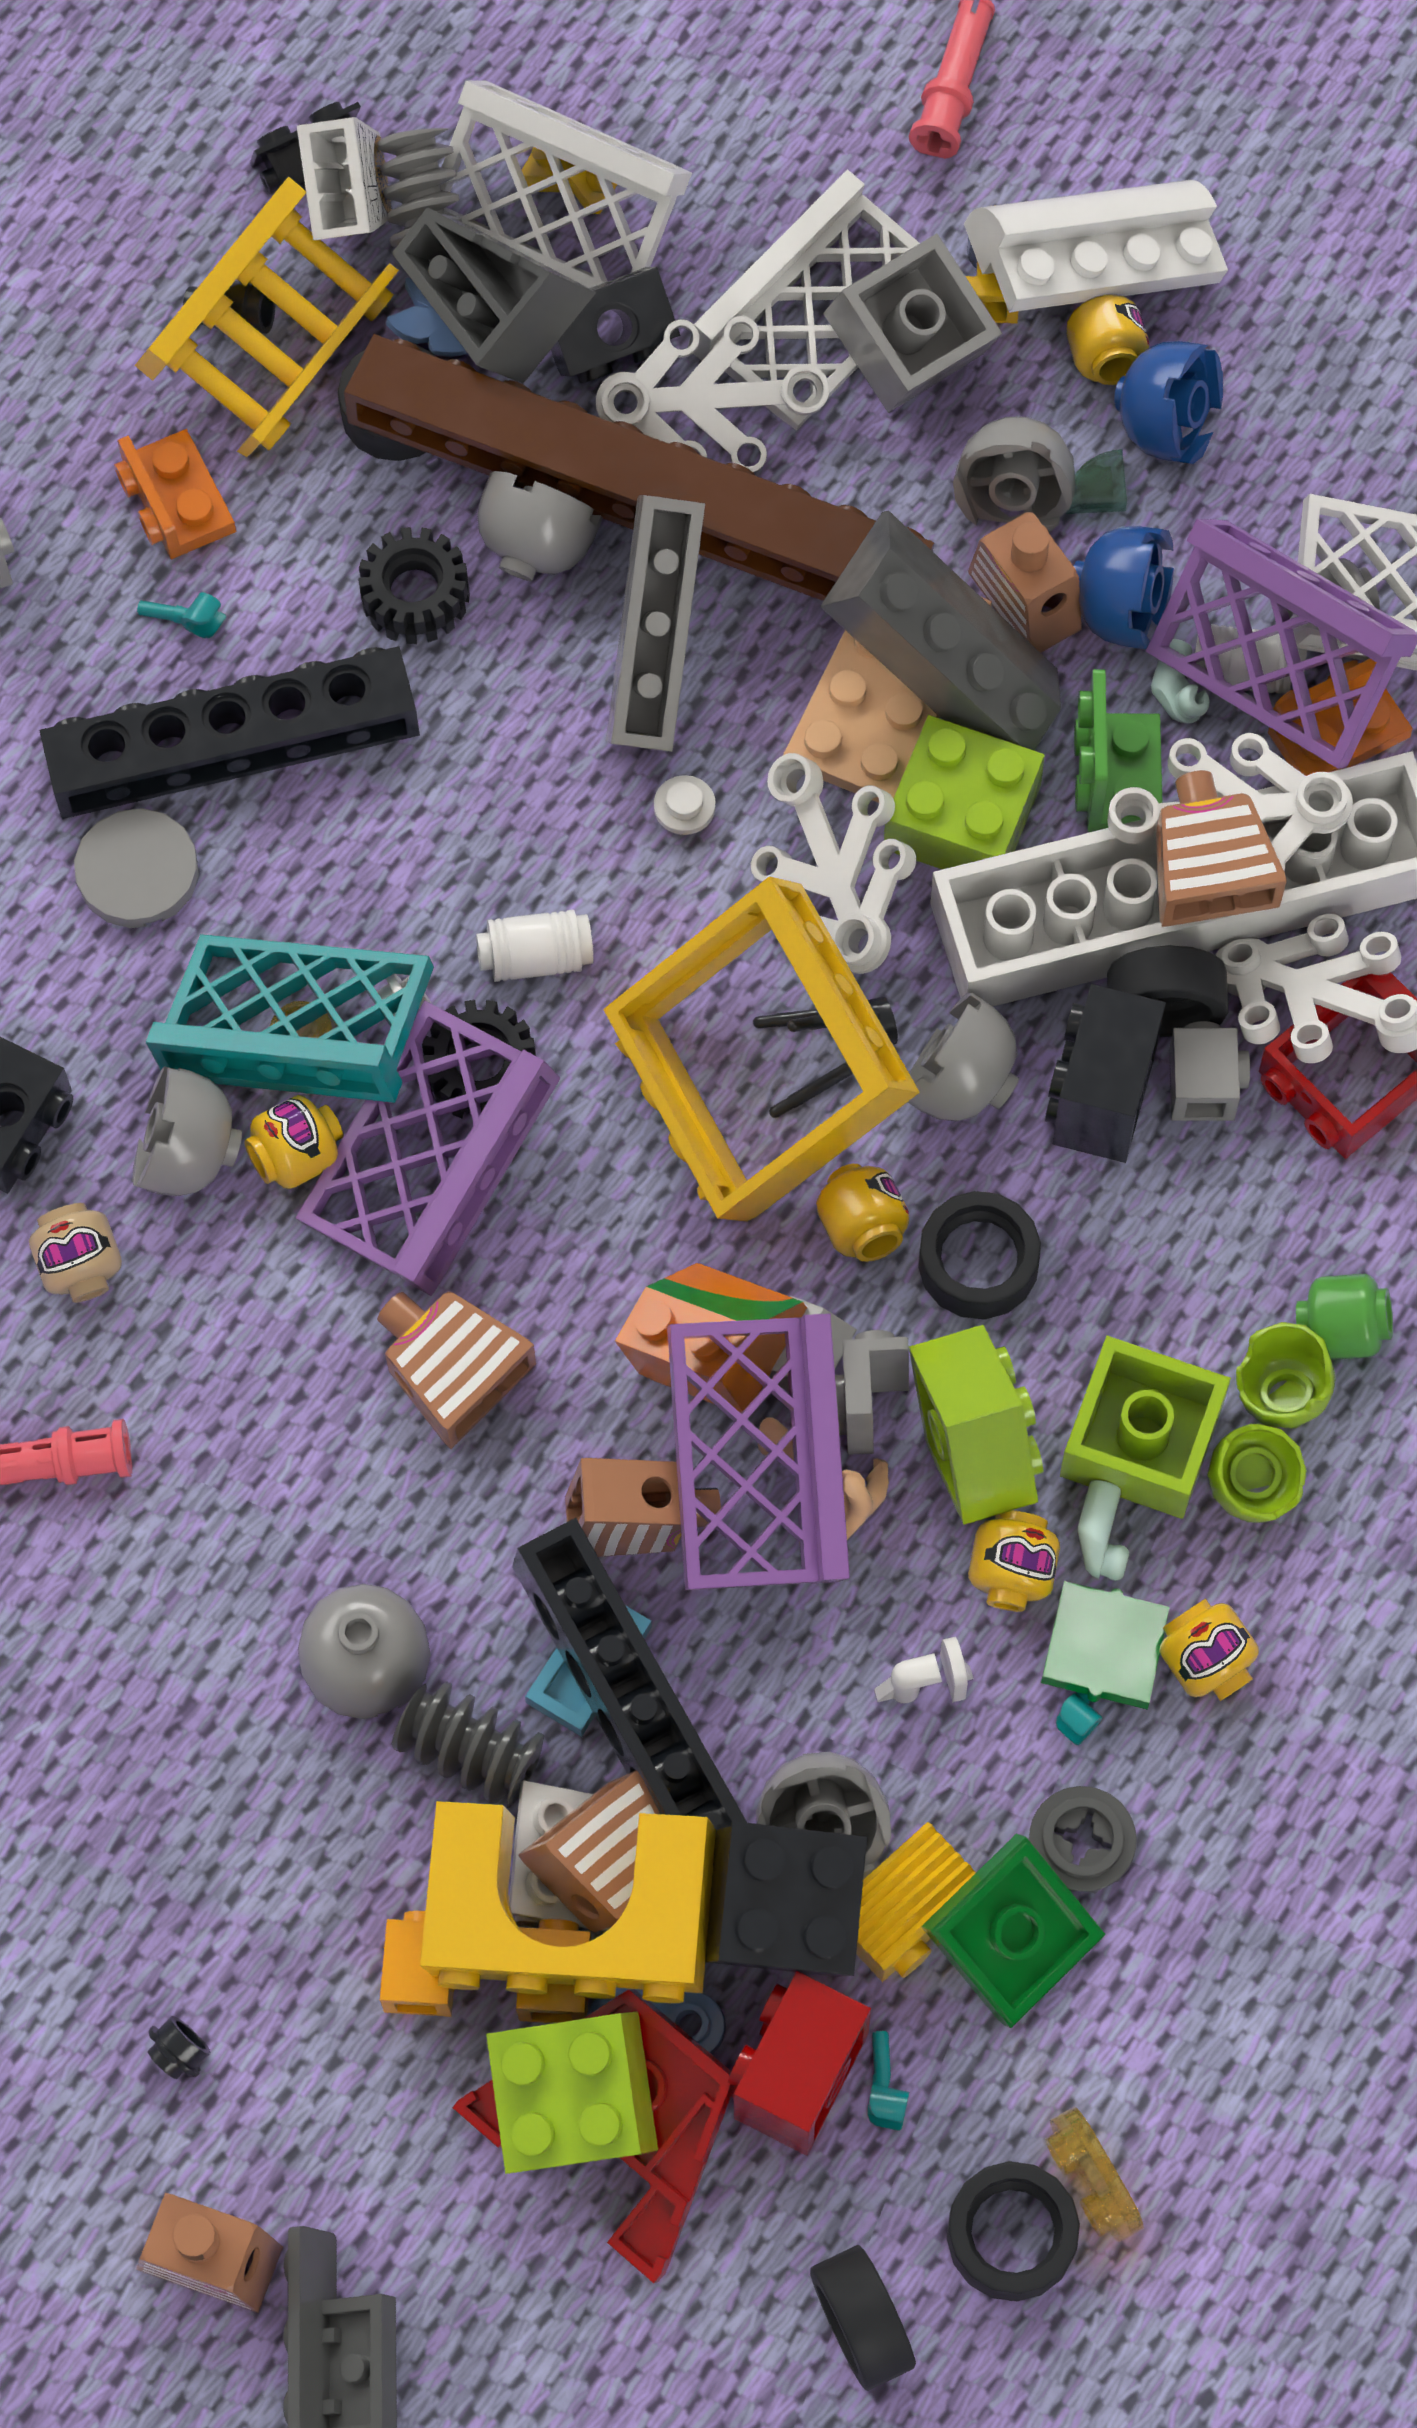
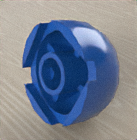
M1183 341L1162 342L1141 353L1130 366L1126 376H1122L1119 379L1115 389V407L1120 412L1122 424L1128 437L1146 455L1162 460L1194 464L1203 457L1213 432L1198 435L1210 408L1221 409L1223 400V371L1220 358L1215 350L1205 349L1208 345ZM1181 426L1193 428L1191 433L1182 438Z
M1125 526L1105 532L1089 548L1085 561L1075 562L1074 568L1079 576L1080 612L1089 629L1104 641L1125 647L1147 649L1151 641L1147 637L1151 620L1158 626L1171 598L1174 568L1162 566V549L1174 551L1173 540L1169 530L1142 526Z

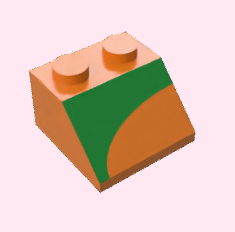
M695 1263L646 1286L616 1337L615 1342L639 1374L671 1387L668 1325L800 1318L805 1313L807 1307L803 1301L700 1263ZM785 1333L758 1335L743 1352L768 1377L786 1346ZM747 1335L726 1336L725 1338L737 1348ZM709 1337L684 1339L686 1365L707 1382L729 1355ZM737 1362L729 1368L713 1387L718 1394L740 1413L746 1409L763 1388ZM687 1380L688 1394L695 1396L699 1390ZM706 1396L702 1399L714 1404Z

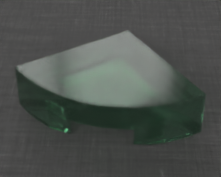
M1122 449L1099 454L1080 467L1075 474L1076 487L1073 502L1066 514L1126 511L1127 495Z

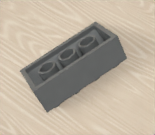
M889 510L882 512L820 607L943 720L1035 751L1061 710L1058 669Z

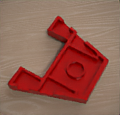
M628 1989L583 2019L628 2012L639 2013L658 2150L639 2155L619 2157L650 2184V2189L607 2243L652 2283H657L665 2275L735 2086L728 2083L731 2071L650 2001L642 1999V1995L637 1990ZM490 2080L477 2090L471 2091L460 2098L452 2108L496 2147L500 2148L502 2146L493 2080Z

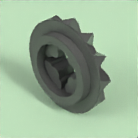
M1087 1786L1069 1787L1047 1798L1037 1809L1029 1832V1841L1071 1892L1080 1891L1095 1894L1114 1882L1120 1881L1134 1858L1137 1843L1133 1820L1124 1805L1111 1794L1098 1788ZM1086 1815L1093 1816L1090 1825L1093 1828L1092 1838L1095 1841L1101 1842V1846L1111 1850L1100 1848V1850L1088 1849L1085 1857L1080 1858L1079 1865H1075L1072 1863L1074 1855H1072L1073 1844L1064 1840L1062 1835L1053 1832L1060 1834L1065 1832L1076 1833L1080 1824H1084Z

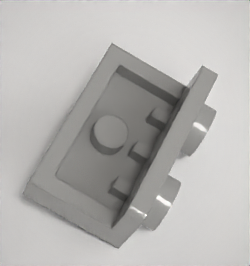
M884 1330L865 1331L857 1334L855 1339L842 1340L844 1375H835L839 1435H847L848 1455L874 1454L872 1392L909 1391L908 1338L894 1337L893 1333Z

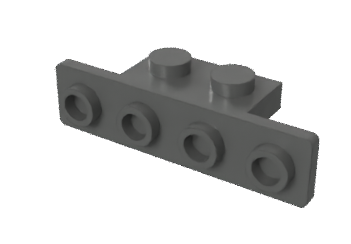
M306 2226L290 2227L288 2230V2250L284 2256V2273L288 2282V2320L285 2323L283 2332L284 2345L288 2353V2391L284 2397L283 2411L288 2428H397L396 2297L375 2294L337 2299V2240L335 2234Z

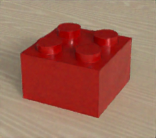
M796 1971L788 1988L777 1983L759 2019L763 2023L759 2035L763 2037L757 2049L748 2045L744 2046L728 2079V2083L735 2086L731 2095L734 2098V2119L808 2156L869 2035L871 2008Z

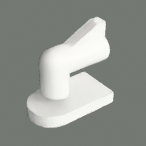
M957 1638L943 1639L940 1658L952 1702L965 1700L968 1680L974 1679L971 1668L963 1659ZM935 1653L904 1660L896 1664L892 1670L891 1677L874 1689L877 1702L895 1699L900 1703H910L918 1697L920 1687L941 1683L942 1679Z

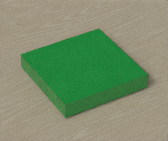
M1017 1833L921 1926L994 2016L1004 2026L1012 2028L1106 1935L1028 1838Z

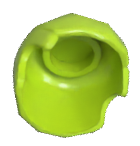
M1279 1322L1260 1329L1250 1336L1246 1356L1236 1368V1385L1239 1390V1398L1246 1411L1266 1426L1297 1428L1322 1414L1334 1392L1336 1376L1324 1339L1309 1327L1301 1324ZM1287 1381L1269 1395L1271 1388L1275 1384Z
M1249 1424L1231 1431L1220 1440L1213 1449L1207 1476L1214 1499L1229 1515L1246 1522L1265 1523L1280 1518L1301 1501L1307 1470L1300 1446L1282 1429L1262 1424ZM1268 1486L1265 1490L1257 1493L1247 1491Z

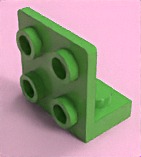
M1093 669L1090 691H1079L1078 719H1075L1074 754L1079 756V775H1076L1075 809L1076 812H1087L1088 832L1109 828L1107 819L1110 802L1123 789L1130 787L1145 789L1157 799L1158 803H1163L1160 714L1106 713L1105 669ZM1128 815L1121 819L1123 824L1141 820V818L1135 815Z

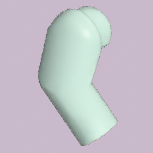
M1172 639L1169 647L1184 656L1192 654L1191 645L1179 639ZM1158 659L1151 683L1153 695L1172 720L1181 723L1196 722L1209 708L1210 700L1206 690L1197 693L1198 686L1196 684H1190L1185 679V675Z
M1101 1480L1089 1483L1078 1524V1534L1086 1571L1098 1580L1101 1575L1117 1581L1124 1577L1130 1553L1123 1545L1109 1544L1110 1532L1121 1489L1112 1483Z

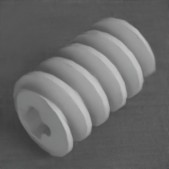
M447 128L403 131L388 135L377 142L379 151L396 155L395 158L380 166L382 175L399 179L398 182L384 189V197L386 199L402 203L401 206L387 213L389 223L405 227L404 230L390 237L392 247H397L427 207L444 214V208L460 200L459 194L441 190V184L457 176L456 170L438 166V160L454 153L453 146L435 142V136L447 131ZM444 214L446 216H449L453 219L462 222V218Z

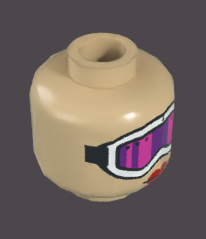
M74 1203L54 1209L40 1216L37 1219L39 1228L30 1236L29 1246L46 1291L59 1295L70 1294L74 1303L87 1301L106 1293L109 1290L106 1280L112 1278L120 1270L122 1261L105 1214L100 1211L87 1210L85 1203Z

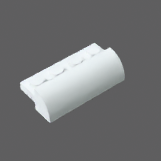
M1195 180L980 207L974 209L964 222L982 275L995 273L1009 313L1081 303L1109 294L1130 296L1220 283L1228 271L1209 222V218L1217 205L1207 188Z

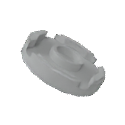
M144 808L118 811L98 821L81 839L74 859L76 884L88 908L106 922L127 928L146 927V923H152L159 919L163 922L176 915L191 899L199 878L195 845L185 828L164 813Z

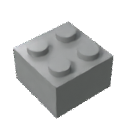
M937 233L843 289L823 313L888 413L983 355L1003 334Z

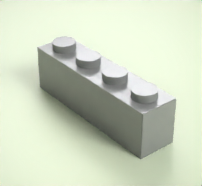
M640 495L637 498L606 741L611 744L671 752L673 750L705 503Z

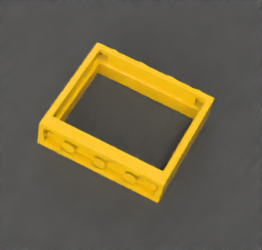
M769 876L603 1009L620 1039L615 1043L616 1046L632 1061L642 1080L640 1089L644 1098L661 1114L670 1131L668 1139L673 1151L681 1160L688 1164L699 1184L697 1193L700 1200L709 1202L717 1219L747 1222L756 1218L920 1093L800 883ZM772 930L863 1092L749 1180H746L658 1019Z

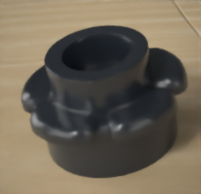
M171 2016L159 2029L155 2026L149 2029V2036L155 2044L148 2050V2054L160 2069L174 2079H178L183 2072L191 2077H196L200 2074L199 2071L201 2069L198 2066L211 2052L206 2043L192 2028L179 2018Z

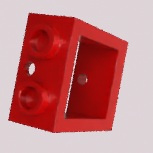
M1391 972L1383 975L1371 973L1344 981L1341 984L1382 1000L1393 995L1404 994L1417 1001V998ZM1315 1005L1319 1021L1327 1025L1329 1032L1349 1017L1320 1005ZM1294 1024L1264 1048L1258 1071L1261 1074L1262 1085L1268 1094L1281 1105H1286L1289 1102L1305 1118V1128L1313 1140L1325 1149L1333 1147L1344 1159H1347L1417 1100L1416 1069L1357 1120L1351 1123L1292 1064L1298 1059L1291 1041V1032L1295 1028ZM1319 1039L1310 1040V1041L1306 1042L1305 1044L1314 1043V1042L1318 1041ZM1417 1049L1408 1052L1407 1054L1417 1063Z

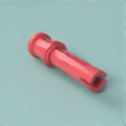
M974 0L959 1L958 12L937 78L932 79L925 85L921 96L924 109L920 120L913 123L909 133L911 145L920 153L946 159L956 155L961 144V137L958 133L962 119L970 114L974 103L969 86L990 21L995 13V6L991 0H980L975 14L971 11Z
M124 1419L113 1420L111 1427L73 1432L69 1426L59 1427L57 1431L52 1432L51 1438L0 1444V1485L57 1478L59 1483L73 1485L77 1484L79 1477L117 1472L121 1478L132 1476L130 1438Z

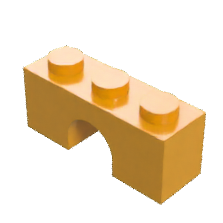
M407 1911L404 1913L403 1920L387 1919L379 1999L384 2013L452 2017L455 1989L438 1986L439 1976H432L420 1966L425 1911ZM544 1919L539 1921L538 1928L519 1927L523 1934L529 1938L550 1946H576L592 1940L590 1931H579V1924L569 1920ZM548 1983L547 1994L517 1993L516 2011L519 2021L559 2023L579 2020L587 2016L588 1998L574 1995L575 1985Z

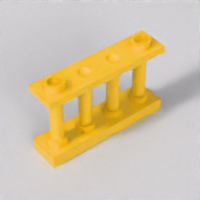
M289 176L134 365L152 381H154L166 365L175 373L180 368L253 430L237 450V452L245 457H248L260 444L269 451L291 425L283 415L361 317L364 315L372 322L394 296L386 286L399 271L389 263L371 283L322 240H313L312 232L299 222L303 216L294 210V207L303 198L306 191ZM270 237L279 244L285 240L356 301L338 325L265 265L268 259L259 251ZM236 279L245 287L250 282L322 343L304 368L299 366L230 307L233 301L225 295V292ZM201 322L210 330L215 325L288 387L269 411L264 409L195 351L198 344L189 337Z

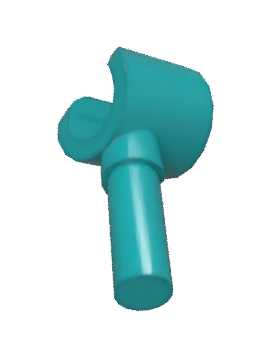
M204 592L198 594L189 608L143 600L138 603L137 608L138 615L170 620L174 623L182 624L187 631L201 638H211L226 619V614L218 611L221 607L220 601Z
M1078 1692L1073 1693L1065 1700L1056 1719L1058 1730L1075 1745H1080L1103 1718L1089 1705L1091 1701L1087 1695Z
M876 2031L872 2033L874 2075L872 2076L873 2085L869 2097L868 2118L875 2126L900 2131L904 2122L909 2092L889 2088L891 2078L889 2033L887 2031Z

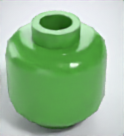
M1368 1274L1316 1278L1310 1286L1308 1300L1297 1301L1296 1323L1306 1325L1324 1339L1331 1360L1373 1357L1379 1352L1383 1340H1391L1393 1337V1312L1389 1289H1379L1375 1279Z

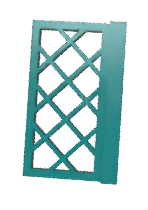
M200 934L166 1022H153L146 1039V1044L160 1070L163 1067L181 1068L206 1077L214 1084L395 1103L403 1083L397 1067L434 966L427 955ZM213 956L236 958L241 964L211 983L206 977ZM278 963L295 965L298 971L269 988L264 985L258 976ZM336 968L352 970L355 977L324 994L316 982L317 979ZM393 974L410 975L404 988L383 1000L373 987ZM252 980L260 993L228 1011L220 997ZM308 985L317 999L286 1017L277 1003ZM366 991L375 1005L343 1022L335 1008ZM212 1002L221 1013L220 1017L204 1026L186 1025L191 1014ZM268 1008H271L279 1020L261 1032L242 1031L239 1027L242 1023ZM326 1013L336 1025V1028L319 1038L300 1037L296 1032ZM386 1019L391 1027L384 1045L360 1043L354 1038Z

